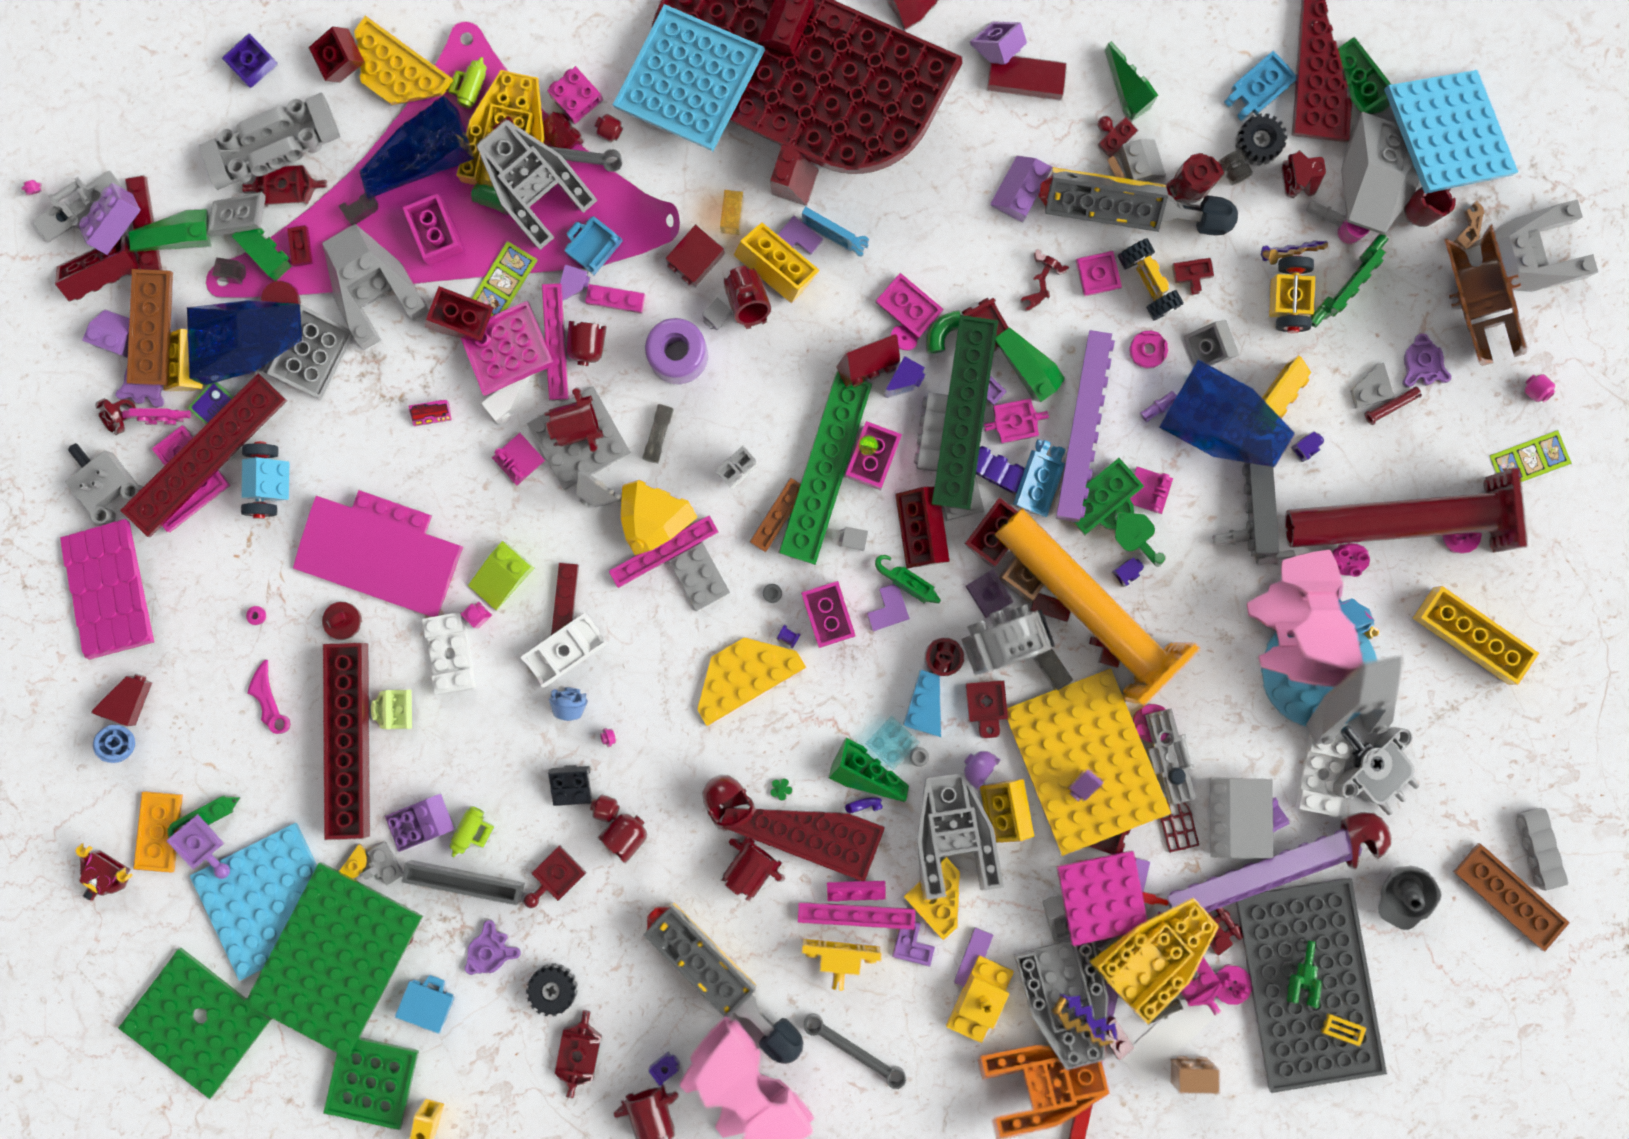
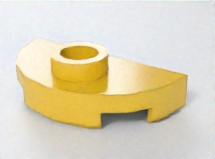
M361 844L356 847L339 872L351 878L358 877L364 872L368 861L366 850Z

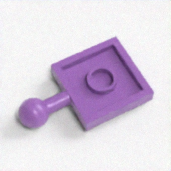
M199 815L195 816L167 840L192 869L196 868L206 859L214 868L215 877L224 879L230 874V867L225 863H220L212 854L224 842Z

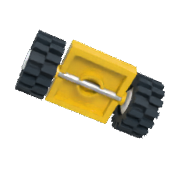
M1145 238L1123 250L1117 257L1125 270L1138 264L1136 270L1153 299V302L1146 309L1153 321L1176 310L1184 302L1177 290L1164 295L1169 290V284L1167 279L1160 274L1157 261L1151 258L1155 250L1148 238Z

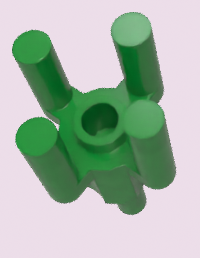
M1308 940L1304 964L1298 963L1297 973L1290 976L1286 1001L1298 1004L1300 988L1309 989L1307 1006L1318 1008L1322 982L1316 979L1318 967L1312 966L1316 942Z

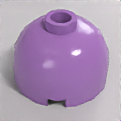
M979 751L975 755L970 754L964 761L966 764L964 769L966 779L978 790L994 771L995 765H998L1001 760L988 751Z

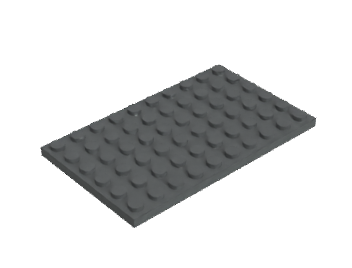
M1345 878L1265 891L1237 901L1238 917L1243 934L1242 939L1252 985V996L1269 1091L1276 1093L1387 1074L1352 879ZM1308 940L1316 942L1312 966L1318 967L1316 979L1322 982L1318 1008L1307 1006L1309 989L1300 988L1298 1004L1286 1001L1290 976L1297 973L1298 963L1304 964ZM1329 1013L1366 1027L1360 1047L1322 1033L1321 1029L1324 1028V1020L1326 1021L1327 1019L1326 1014ZM1334 1020L1331 1021V1023L1339 1025L1341 1027L1350 1029L1358 1033L1360 1032L1359 1029L1353 1028L1351 1026L1342 1024ZM1329 1027V1030L1332 1032L1338 1033L1340 1035L1346 1036L1354 1040H1357L1358 1038L1351 1034Z

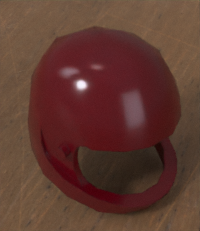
M719 775L712 778L705 785L702 792L703 802L708 811L707 814L711 817L715 826L724 831L743 825L756 811L753 800L745 793L747 790L743 789V786L730 775ZM740 805H749V810L742 818L731 823L719 822L727 807L734 808Z
M1359 812L1348 815L1341 820L1340 829L1348 831L1351 843L1352 859L1346 861L1349 868L1357 869L1359 846L1361 843L1366 844L1376 859L1384 856L1391 847L1392 836L1389 826L1375 813Z

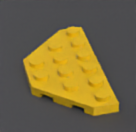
M366 15L355 28L354 34L357 39V46L365 61L360 66V81L391 105L443 96L453 82L450 76Z
M744 637L711 657L697 710L706 726L807 667L795 650Z

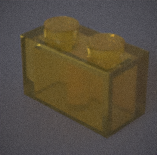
M724 189L720 221L721 233L740 235L744 206V193L742 191Z

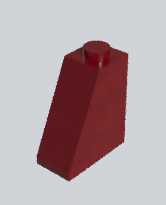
M140 674L126 676L91 713L125 726H136L152 682L147 681V677Z

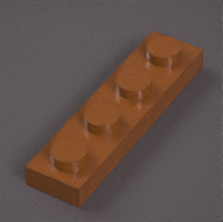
M792 478L788 480L749 541L751 544L764 552L768 550L792 512L800 483Z

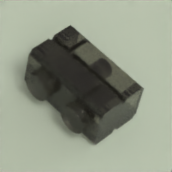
M1052 648L1033 658L1046 679L1051 682L1050 685L1054 690L1058 691L1073 681V678Z

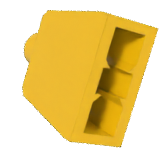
M430 1099L424 1100L414 1116L410 1139H434L444 1103Z

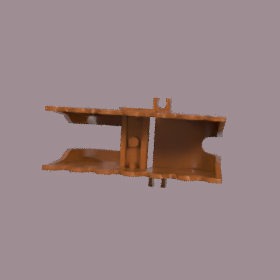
M1489 225L1480 243L1482 264L1478 267L1470 264L1463 247L1448 238L1444 239L1459 290L1457 293L1449 295V299L1458 298V302L1451 304L1452 308L1458 306L1462 308L1479 364L1481 366L1493 364L1485 329L1497 327L1504 323L1514 357L1526 354L1527 345L1513 293L1514 289L1521 288V283L1517 285L1511 283L1512 280L1519 279L1518 274L1510 277L1506 275L1493 225ZM1507 309H1512L1513 312L1475 324L1471 322L1473 319Z

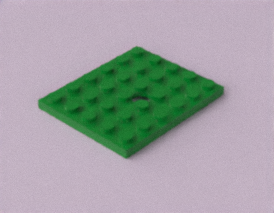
M180 948L118 1028L204 1096L211 1099L272 1018L244 1004L247 999L183 948ZM202 1008L207 1012L206 1022L198 1023L194 1019L196 1009Z

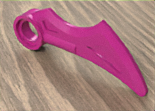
M264 660L253 675L247 694L254 696L259 701L262 708L261 721L269 727L271 732L283 734L290 729L291 723L287 716L280 715L270 688L268 660ZM278 719H282L284 722V727L281 730L275 727V722Z

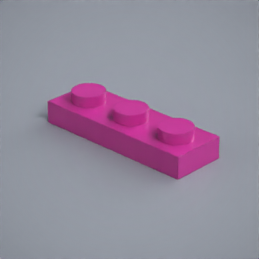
M589 284L585 303L642 313L645 293Z
M885 881L827 882V901L886 900Z

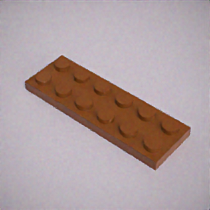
M132 269L127 384L168 386L173 289L172 271Z
M1477 843L1453 871L1454 874L1541 951L1545 952L1570 923L1480 843Z

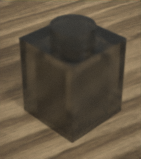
M216 257L212 276L222 282L242 285L243 279L246 276V266L237 260Z

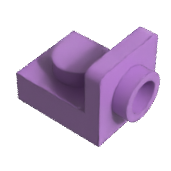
M1276 797L1273 798V832L1290 824L1289 819L1279 807Z

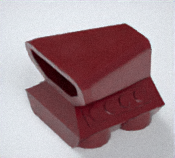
M1300 150L1295 154H1289L1288 160L1282 162L1281 168L1285 195L1294 199L1303 190L1307 196H1314L1326 174L1324 158H1308Z

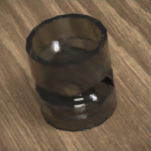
M1241 149L1226 155L1219 161L1223 171L1227 172L1226 177L1231 186L1247 179L1253 174L1249 164L1245 163L1246 158Z

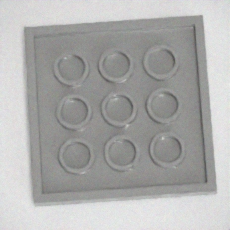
M594 387L585 390L581 395L582 398L592 396L593 401L591 402L598 420L599 429L603 431L604 435L603 438L596 439L598 449L595 452L590 451L588 439L562 447H555L554 444L557 440L556 438L550 439L546 422L550 420L549 416H544L543 414L527 423L564 490L577 484L580 468L593 475L631 453ZM575 397L557 407L576 402Z

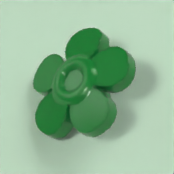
M783 778L781 784L779 780L772 782L774 788L770 793L773 797L778 795L779 800L783 801L786 799V794L790 795L793 789L788 786L789 781Z

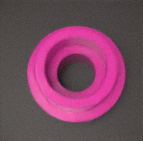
M35 180L24 182V186L21 189L25 191L26 195H33L42 191L40 188L42 185L40 182L36 183Z
M260 606L251 607L246 614L247 621L252 625L262 624L266 620L265 610ZM255 612L258 613L257 619L253 618V614Z
M604 728L603 733L600 734L602 744L611 747L612 744L616 743L614 731Z

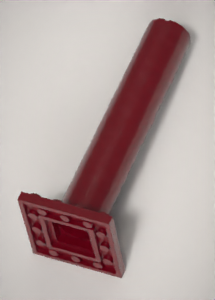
M1520 467L1510 468L1485 477L1483 487L1487 493L1289 509L1285 514L1287 542L1289 547L1294 548L1489 532L1491 533L1489 545L1493 549V553L1528 547Z

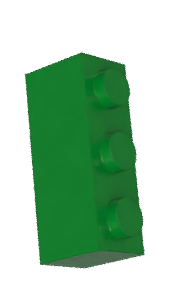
M261 227L259 229L234 233L232 237L273 280L277 281L292 267L287 261L290 259L287 254L275 248L277 244L270 237L266 238L263 235L265 231Z

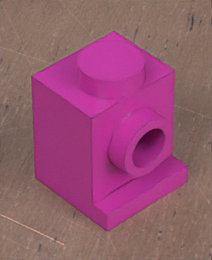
M480 602L469 605L461 613L465 620L473 628L477 629L492 616Z

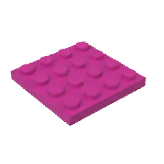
M528 300L491 316L481 342L461 338L484 396L555 365Z
M1130 850L1056 866L1070 940L1073 946L1125 935L1139 924L1147 921L1134 851Z

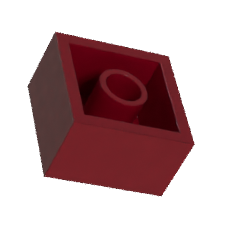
M332 26L308 47L325 81L341 83L365 63L348 28Z

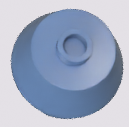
M565 687V691L558 692L557 689L552 690L549 703L555 718L571 721L581 718L588 700L586 699V693L581 694L580 689Z
M110 725L101 729L93 740V750L96 756L108 763H117L127 759L135 748L134 735L129 729L120 725Z

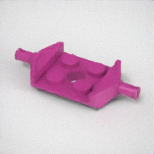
M1203 957L1196 969L1198 972L1197 977L1191 979L1181 991V994L1186 999L1188 1006L1208 1005L1213 1015H1217L1221 1010L1214 1002V998L1222 988V983Z

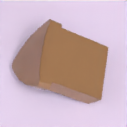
M1114 156L1107 159L1115 177L1126 178L1117 159Z

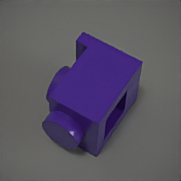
M1313 431L1291 448L1299 459L1304 462L1321 450L1319 446L1324 443V439L1319 433Z
M1133 557L1113 570L1112 573L1122 587H1126L1130 584L1128 580L1132 582L1140 576L1139 572L1143 570L1144 565L1139 559Z
M668 1051L649 1066L648 1072L660 1087L679 1071L680 1062L674 1054L671 1055ZM662 1067H668L669 1071L664 1072Z

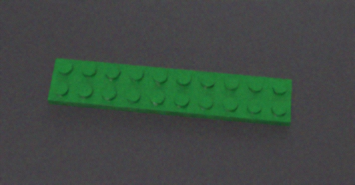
M839 372L835 373L778 552L779 554L816 565L873 385L872 383L864 381L856 387H853V385L846 387Z

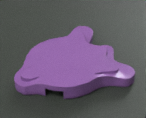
M1424 333L1417 335L1414 342L1405 352L1404 364L1406 375L1402 382L1405 387L1413 386L1419 378L1422 379L1423 384L1426 386L1432 384L1435 380L1447 383L1452 378L1451 374L1444 367V356L1441 348L1434 345L1433 341Z
M126 368L124 383L116 392L118 399L132 398L136 403L143 404L145 398L148 397L153 406L160 408L164 405V399L161 395L162 386L127 384Z
M487 920L483 925L482 933L468 947L465 971L469 975L493 973L505 961L519 958L521 950L518 947L505 946V942L508 939L507 934L498 932L494 921Z

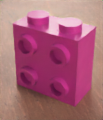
M576 66L568 69L559 81H554L547 90L551 99L574 124L578 123L603 101L601 93Z

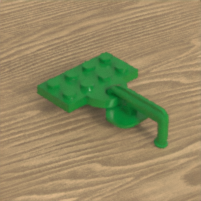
M1118 458L1086 484V487L1089 488L1088 498L1083 500L1082 505L1086 507L1084 518L1080 517L1079 523H1073L1084 536L1099 524L1106 529L1115 530V540L1124 550L1132 552L1139 548L1154 566L1160 567L1166 559L1163 553H1155L1146 542L1154 535L1155 526L1146 515L1134 513V505L1130 500L1131 497L1144 488V485L1126 464Z

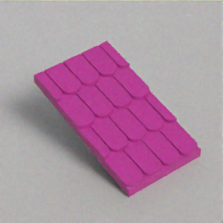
M123 519L118 522H112L70 534L69 536L60 537L63 562L67 569L69 591L73 598L76 627L79 628L81 649L84 657L90 660L155 643L130 522Z

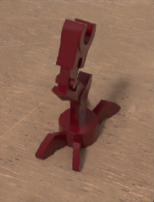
M1036 249L1034 259L1036 262H1042L1045 267L1041 274H1037L1033 280H1039L1040 292L1025 296L1020 300L1021 303L1024 301H1029L1030 306L1024 309L1025 311H1030L1041 304V301L1045 298H1050V291L1047 290L1045 278L1051 269L1056 270L1058 275L1066 273L1069 269V266H1062L1053 257L1041 254L1039 249Z

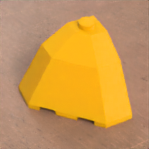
M636 480L622 486L620 519L625 539L634 555L651 551L671 540L697 518L688 500L683 498L679 500L670 496V493L647 486L646 482Z

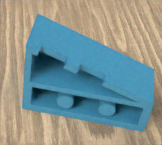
M919 670L903 725L941 737L940 676Z

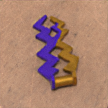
M1313 240L1311 243L1304 242L1300 246L1286 245L1284 248L1273 247L1271 249L1266 245L1262 246L1261 257L1263 261L1269 260L1270 265H1275L1278 262V258L1301 255L1305 251L1325 250L1328 247V241Z
M1060 993L1059 999L1051 1013L1059 1017L1066 1030L1075 1027L1076 1033L1088 1030L1091 1043L1098 1041L1099 1047L1111 1044L1113 1040H1104L1105 1033L1096 1035V1027L1100 1026L1101 1032L1111 1029L1114 1040L1118 1039L1115 1023L1106 1025V1017L1094 1020L1092 1005L1081 1008L1080 996L1067 997ZM1066 1001H1068L1069 1009L1074 1007L1075 1017L1086 1014L1087 1024L1081 1026L1080 1018L1069 1021L1068 1012L1060 1013Z

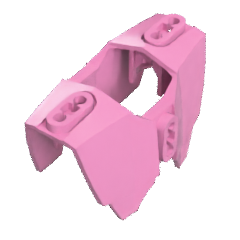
M1330 549L1302 554L1283 560L1281 563L1282 581L1270 585L1268 592L1247 602L1248 616L1257 619L1268 628H1273L1278 636L1279 645L1258 656L1262 668L1286 674L1292 681L1336 687L1363 664L1355 626L1340 610L1338 600L1342 597L1343 582L1337 562Z
M725 1016L709 1032L690 1056L692 1064L681 1080L680 1087L686 1093L698 1090L706 1107L722 1106L715 1128L723 1138L745 1133L743 1139H804L812 1134L813 1127L810 1122L814 1120V1116L799 1096L792 1092L780 1079L767 1077L758 1071L760 1051L737 1020L732 1022Z

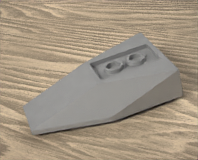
M1362 112L1352 126L1350 140L1348 141L1341 168L1347 222L1384 235L1416 191L1419 178L1398 124Z
M1071 940L1014 954L1031 1016L1066 1070L1105 1060V1046L1099 1047L1098 1041L1091 1043L1088 1030L1076 1033L1075 1027L1066 1030L1059 1017L1051 1013L1059 999L1060 993L1067 997L1080 996L1081 1008L1092 1005L1093 1019L1098 1020L1106 1017L1107 1025L1108 994L1105 983L1100 973L1089 962L1097 956L1093 942L1073 946ZM1066 1001L1060 1013L1068 1012L1069 1021L1080 1018L1081 1026L1087 1024L1086 1014L1075 1017L1074 1007L1069 1009L1068 1001ZM1100 1026L1096 1027V1035L1105 1033L1104 1040H1106V1031L1101 1032Z

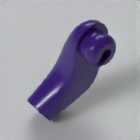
M864 798L846 804L845 810L847 813H855L872 806L873 811L876 812L882 809L883 805L881 804V798Z

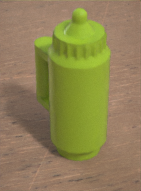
M480 57L478 61L473 60L468 66L466 73L456 70L453 82L448 89L450 94L457 96V103L468 109L475 105L486 76L487 67L483 64V57ZM461 77H464L459 91H457Z
M474 806L466 809L451 838L449 848L452 849V857H456L458 853L463 854L471 843L484 848L494 826L483 821L485 812ZM480 825H483L485 829L479 841L473 839Z

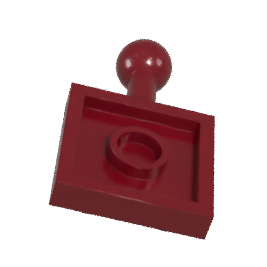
M559 845L531 873L542 885L534 893H528L524 897V905L530 909L535 908L539 904V898L547 890L559 901L587 872Z

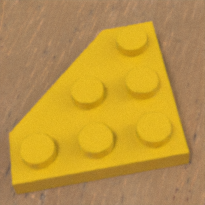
M947 857L941 861L946 897L923 900L920 881L904 895V898L942 940H945L958 928L960 871Z

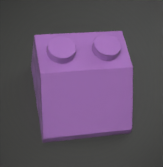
M992 21L970 41V44L990 63L1002 65L1008 63L1011 57L1020 52L1021 48L1027 44L1021 22Z
M105 309L89 322L82 341L128 358L130 318Z

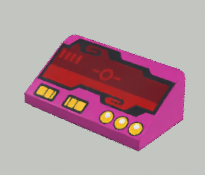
M447 400L409 405L413 426L452 420L450 405Z

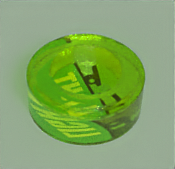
M864 436L859 441V450L864 455H872L878 449V441L873 436Z

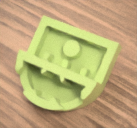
M385 690L379 692L376 700L372 701L371 716L373 720L378 722L380 728H412L411 690Z

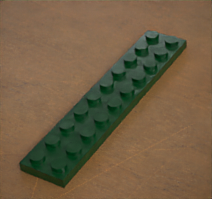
M960 315L932 505L969 511L971 509L999 320Z

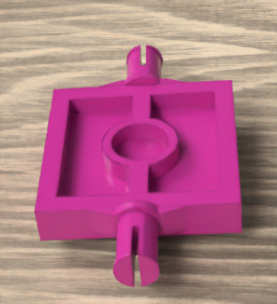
M1031 398L993 406L995 420L991 423H984V427H986L984 430L986 432L996 429L1001 444L1038 437V420L1048 419L1049 414L1048 411L1036 413Z
M129 408V411L123 410L122 415L123 418H135L137 422H145L146 425H157V422H164L165 425H176V422H184V418H190L191 412L189 410L179 411L168 408Z

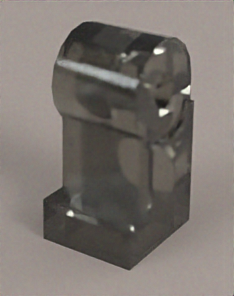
M364 193L360 196L359 200L349 206L344 202L339 205V208L349 223L354 225L375 213L379 208V203L372 194Z

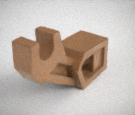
M1478 201L1471 205L1475 212H1472L1469 208L1464 212L1469 222L1468 227L1463 229L1453 240V242L1459 244L1465 250L1480 238L1479 234L1485 212L1484 207ZM1467 232H1469L1471 239L1465 235Z

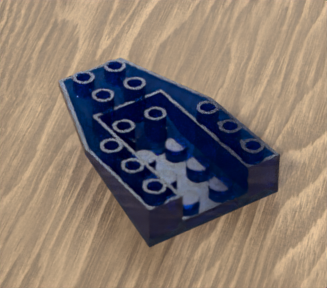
M443 95L400 126L359 171L366 197L370 199L474 160L458 108Z
M245 300L187 307L189 378L203 385L255 372L302 341L300 305L296 303Z
M1199 359L1159 426L1162 430L1212 457L1274 468L1295 435V432L1253 388Z

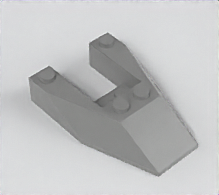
M508 120L501 123L477 144L501 205L539 250L548 244L554 236L529 207L553 186L558 184L579 211L583 213L598 201L559 153Z
M1578 199L1514 218L1494 231L1506 275L1510 277L1518 274L1519 279H1514L1511 283L1513 285L1521 283V288L1514 290L1533 292L1585 279L1598 273L1594 254L1549 265L1540 236L1542 231L1570 225L1583 218ZM1481 240L1465 250L1470 264L1474 267L1482 264Z
M356 224L322 243L335 302L358 345L363 349L369 348L381 341L362 308L392 290L395 292L407 314L414 321L429 312L428 306L402 263Z
M1401 656L1363 663L1323 698L1306 724L1315 745L1321 743L1327 745L1334 742V739L1351 715L1361 712L1360 717L1368 734H1382L1388 731L1394 719L1403 661Z
M965 773L926 778L916 840L923 900L946 897L940 857L974 851L980 890L1004 887L994 828L971 784L966 779Z

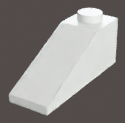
M530 376L497 390L481 403L497 423H505L512 417L511 414L515 411Z

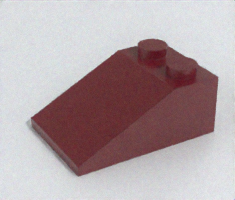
M438 286L425 321V328L441 334L481 342L494 307Z

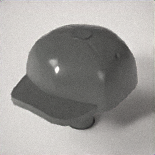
M1415 866L1396 867L1391 871L1382 886V897L1378 913L1383 920L1401 930L1412 929L1421 920L1428 918L1441 900V890L1434 877L1426 870Z

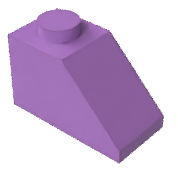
M565 265L560 281L562 284L563 301L580 293L584 287H588L590 277L587 276V271Z
M1087 769L1080 773L1068 789L1071 791L1070 795L1074 799L1086 801L1103 782Z

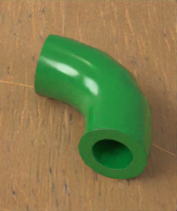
M959 310L941 315L932 323L926 339L927 354L946 351L945 339L947 335L954 330H958L961 315Z

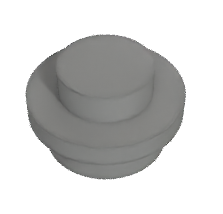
M922 747L914 748L910 753L912 764L918 767L927 764L929 760L927 750Z

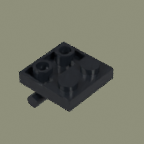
M565 765L562 768L549 769L548 776L553 806L592 803L589 778L590 766L577 767V765Z

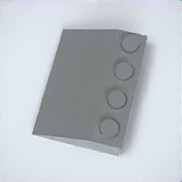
M298 305L264 373L321 400L353 335L348 328L303 305Z
M1210 778L1211 857L1274 858L1273 779Z

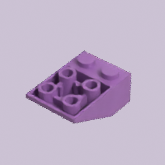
M441 794L385 816L398 852L455 830Z

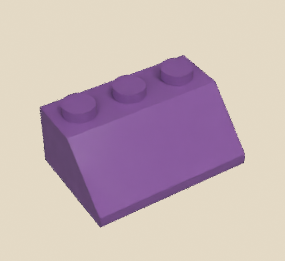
M1017 155L990 206L1023 223L1040 192V183L1048 178L1052 166L1037 158Z

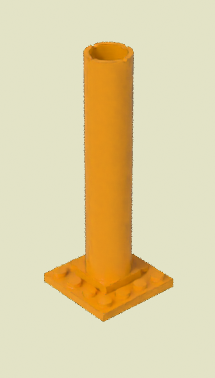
M1023 508L1015 513L1007 521L1008 524H1004L995 534L1134 675L1133 678L1136 681L1133 684H1128L1123 689L1124 693L1122 696L1126 702L1144 706L1200 650L1195 643L1170 642L1163 649Z

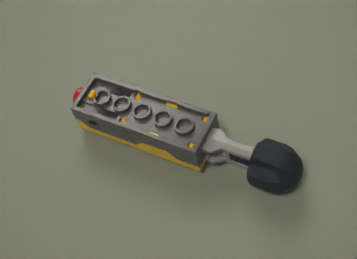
M1052 167L1051 176L1040 183V192L1038 194V197L1045 205V214L1156 232H1159L1162 221L1169 222L1179 218L1197 221L1196 228L1200 234L1219 236L1233 230L1238 220L1236 206L1230 200L1223 197L1207 195L1203 198L1200 205L1176 202L1171 195H1168L1166 185L1056 167Z
M675 902L668 907H656L647 916V930L644 936L724 1017L730 1018L735 1012L741 1018H749L765 1034L759 1042V1047L770 1059L781 1064H789L798 1059L804 1045L802 1035L788 1019L781 1018L773 1024L757 1008L756 997L753 995L757 985Z

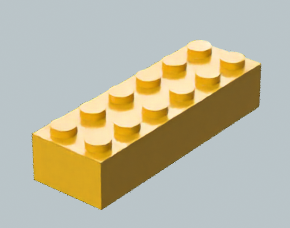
M1443 586L1432 588L1412 618L1508 685H1518L1539 655V652Z

